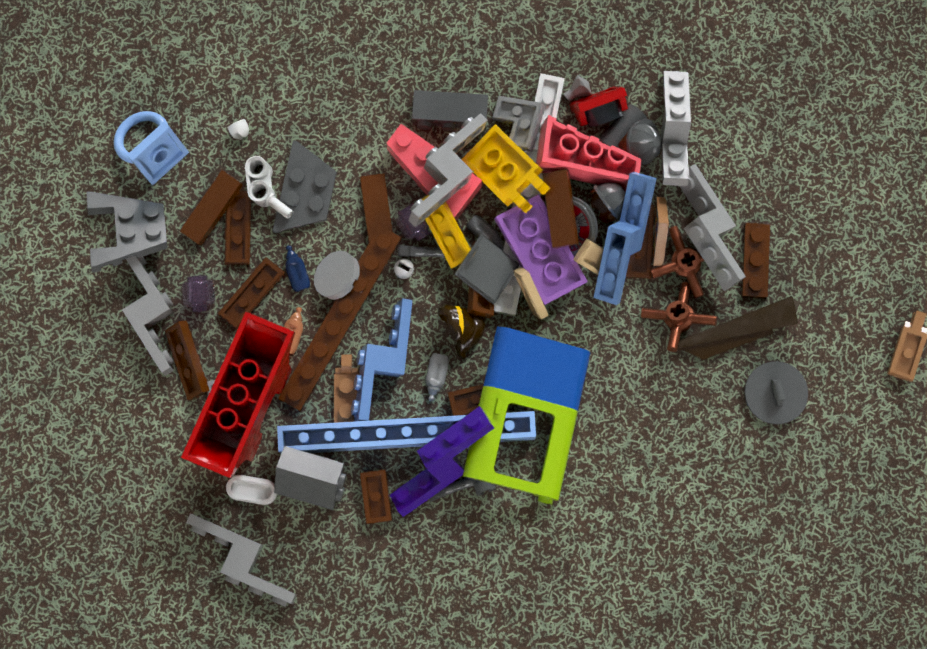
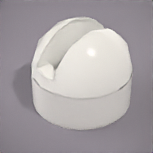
M245 119L239 120L227 127L235 139L242 140L243 137L249 134V127Z
M399 259L394 265V272L401 279L411 277L414 272L413 263L408 259ZM399 263L410 268L409 272L398 267Z

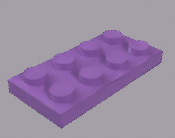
M538 194L527 200L533 206L527 213L518 206H515L494 219L519 265L530 273L545 306L586 284L588 281L578 263L573 260L574 256L568 246L552 248L547 208Z

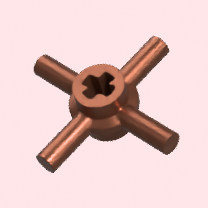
M678 226L671 227L668 231L676 251L670 263L650 269V275L654 279L675 272L679 276L687 277L694 298H700L704 296L696 273L699 271L701 262L704 259L694 249L685 247ZM684 257L686 260L690 259L691 261L688 267L687 263L683 265L681 262Z
M688 282L681 283L678 301L670 303L666 310L642 308L641 318L664 320L667 327L671 329L667 350L670 352L677 351L680 334L689 330L692 323L717 325V316L695 314L693 309L687 305L691 288Z

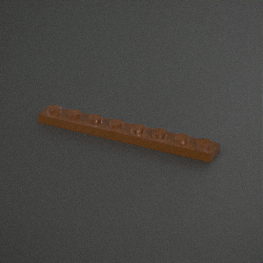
M379 225L358 261L360 273L358 280L355 279L352 284L354 286L353 289L344 297L335 300L278 399L301 412L402 239L400 236Z

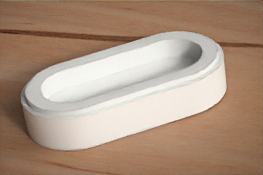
M235 475L232 479L228 480L226 485L227 494L236 501L268 505L277 497V494L274 493L275 484L268 479Z

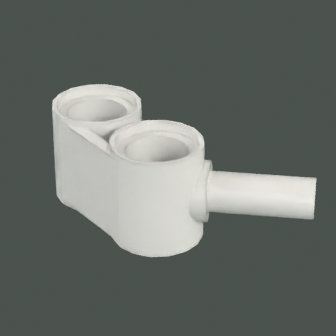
M260 156L250 157L245 163L248 196L261 207L271 206L285 218L289 219L293 214V210L279 201L272 189V167ZM259 165H263L262 172L260 174H254L255 168ZM266 189L265 196L257 198L258 191Z

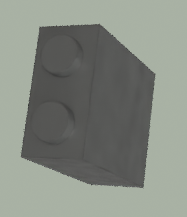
M284 446L276 466L274 493L333 510L336 501L341 502L345 490L344 484L347 474H343L344 463Z

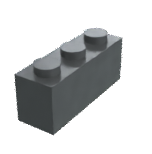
M414 90L412 124L417 125V128L422 130H430L432 126L442 127L444 131H456V128H461L468 118L472 117L474 119L480 113L487 119L488 95Z

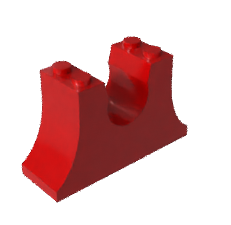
M245 312L181 456L182 459L232 479L236 470L245 460L253 461L262 440L260 429L266 411L275 394L282 393L292 372V368L289 365V355L295 335L294 331Z

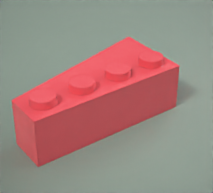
M550 115L547 116L541 125L536 164L543 170L541 173L567 169L572 180L598 185L605 182H613L621 185L624 191L627 188L629 174L631 172L640 173V158L613 145L610 147L592 135L589 137L576 131L577 128L569 124L566 126L557 122L556 118Z

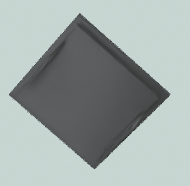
M480 234L454 275L494 305L514 276V270L519 267V263Z

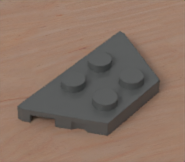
M294 140L279 200L293 210V214L287 219L277 212L273 227V233L276 234L281 233V231L304 227L308 224L327 221L337 171Z

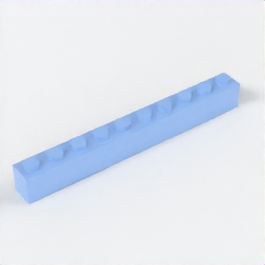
M534 411L506 413L500 442L535 440ZM466 415L277 426L278 452L281 454L284 446L307 453L423 447Z

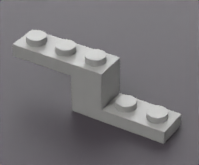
M664 71V115L661 127L663 185L688 186L687 143L691 126L688 72Z
M481 113L474 119L472 117L468 118L462 124V129L458 133H450L439 149L434 147L426 155L425 158L427 160L424 169L438 184L428 193L430 196L424 201L419 199L410 208L409 221L415 228L470 181L473 171L458 157L457 153L484 131L488 120Z
M694 164L688 167V186H680V188L697 212L698 217L683 229L722 289L726 291L746 277L721 239L736 225L697 165Z
M133 256L126 260L148 294L128 305L122 311L161 373L166 376L174 371L170 365L174 361L167 350L161 351L157 345L161 340L153 329L149 331L148 328L173 313L170 308L173 302L166 292L161 294L157 286L160 282L153 271L148 273L144 268V265L147 264L145 258Z
M190 513L186 523L192 525L191 531L204 537L206 532L215 535L214 541L227 547L230 542L233 543L220 573L226 575L224 580L239 586L241 581L250 585L248 591L260 596L264 592L273 596L271 601L285 607L287 602L290 604L294 603L297 594L251 574L263 545Z

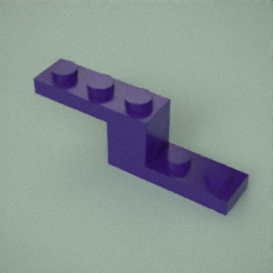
M480 406L417 450L426 469L390 494L396 509L403 517L463 475L464 469L456 455L494 429L488 416Z

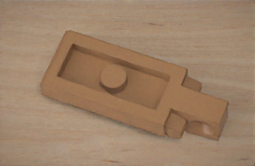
M916 311L912 315L911 322H904L887 371L888 375L913 382L927 339V328L923 327L926 313Z
M352 354L341 355V368H335L334 423L354 422V415H351L352 401L356 400L357 390H354L355 376L359 374L358 368H352Z

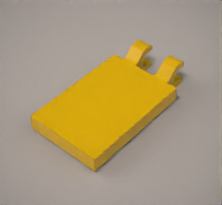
M496 124L461 159L505 205L509 206L514 202L525 213L533 206L521 193L530 183L542 195L550 189L538 176L543 170Z

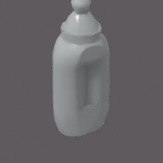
M433 353L430 357L426 375V385L430 395L428 399L430 401H434V396L445 384L449 365V358L446 355Z

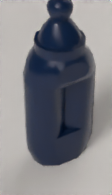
M286 246L288 252L285 269L292 289L295 292L310 288V279L304 261L292 250V246Z

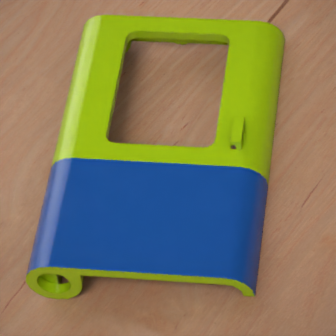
M497 327L479 403L494 429L469 446L463 477L533 494L538 497V502L552 505L553 500L559 501L591 352L515 329ZM510 403L546 412L553 416V424L541 478L538 483L498 474L494 471L505 416Z

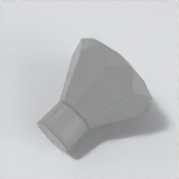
M579 75L575 77L570 90L564 93L569 102L575 97L592 94L589 82Z

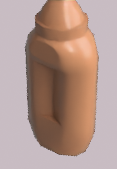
M297 307L296 312L284 324L285 328L295 332L290 354L293 355L297 351L303 332L301 307Z

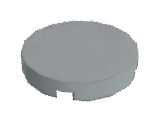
M336 251L326 256L318 265L314 275L316 291L332 300L347 295L354 286L352 284L355 279L358 280L360 266L357 259L346 251Z

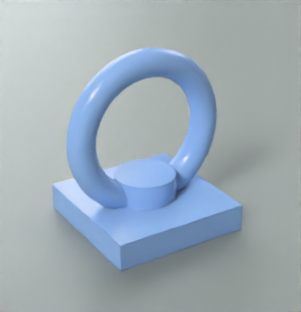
M151 111L138 112L129 116L120 124L114 136V149L117 155L125 162L134 164L152 185L189 153L168 126L167 121L158 113ZM143 121H151L157 124L158 127L130 153L125 149L124 137L131 127Z

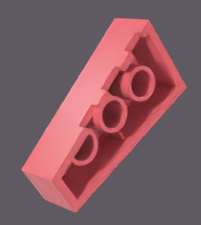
M400 124L386 143L387 151L410 175L426 195H429L430 190L438 182L424 169L427 160L425 157L434 146L403 124ZM473 173L470 181L446 201L456 221L482 187V180Z

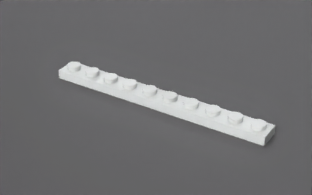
M540 74L535 102L543 103L546 107L533 151H524L535 163L541 125L548 115L557 118L565 78ZM540 173L538 176L543 180L542 174L544 173ZM531 183L521 193L526 200L538 194L541 195ZM505 240L503 251L518 262ZM515 275L495 302L494 313L515 317L521 291Z

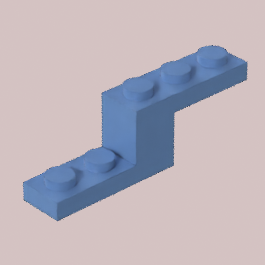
M637 172L629 174L620 221L608 226L594 293L595 299L614 305L620 303L630 255L640 251L642 248L657 178Z
M401 299L397 302V305L393 306L392 320H395V325L389 335V344H392V347L366 344L362 347V350L358 351L357 365H360L359 375H356L354 380V390H357V396L351 405V415H354V422L369 421L374 374L391 377H401L404 375L412 300Z

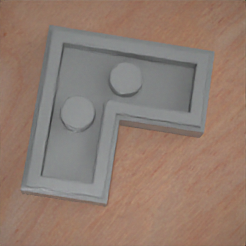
M498 96L492 119L497 122L512 124L509 138L523 151L532 152L546 106L540 102Z

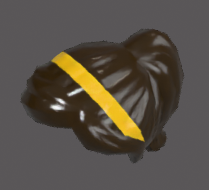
M443 305L441 308H438L437 314L447 325L445 332L450 333L455 341H457V355L462 359H466V353L477 345L482 338L485 321L483 317L468 313L463 307Z

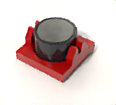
M611 87L570 102L569 106L571 111L575 113L579 125H587L590 128L623 116L621 111L628 109L625 98L627 93L625 87Z

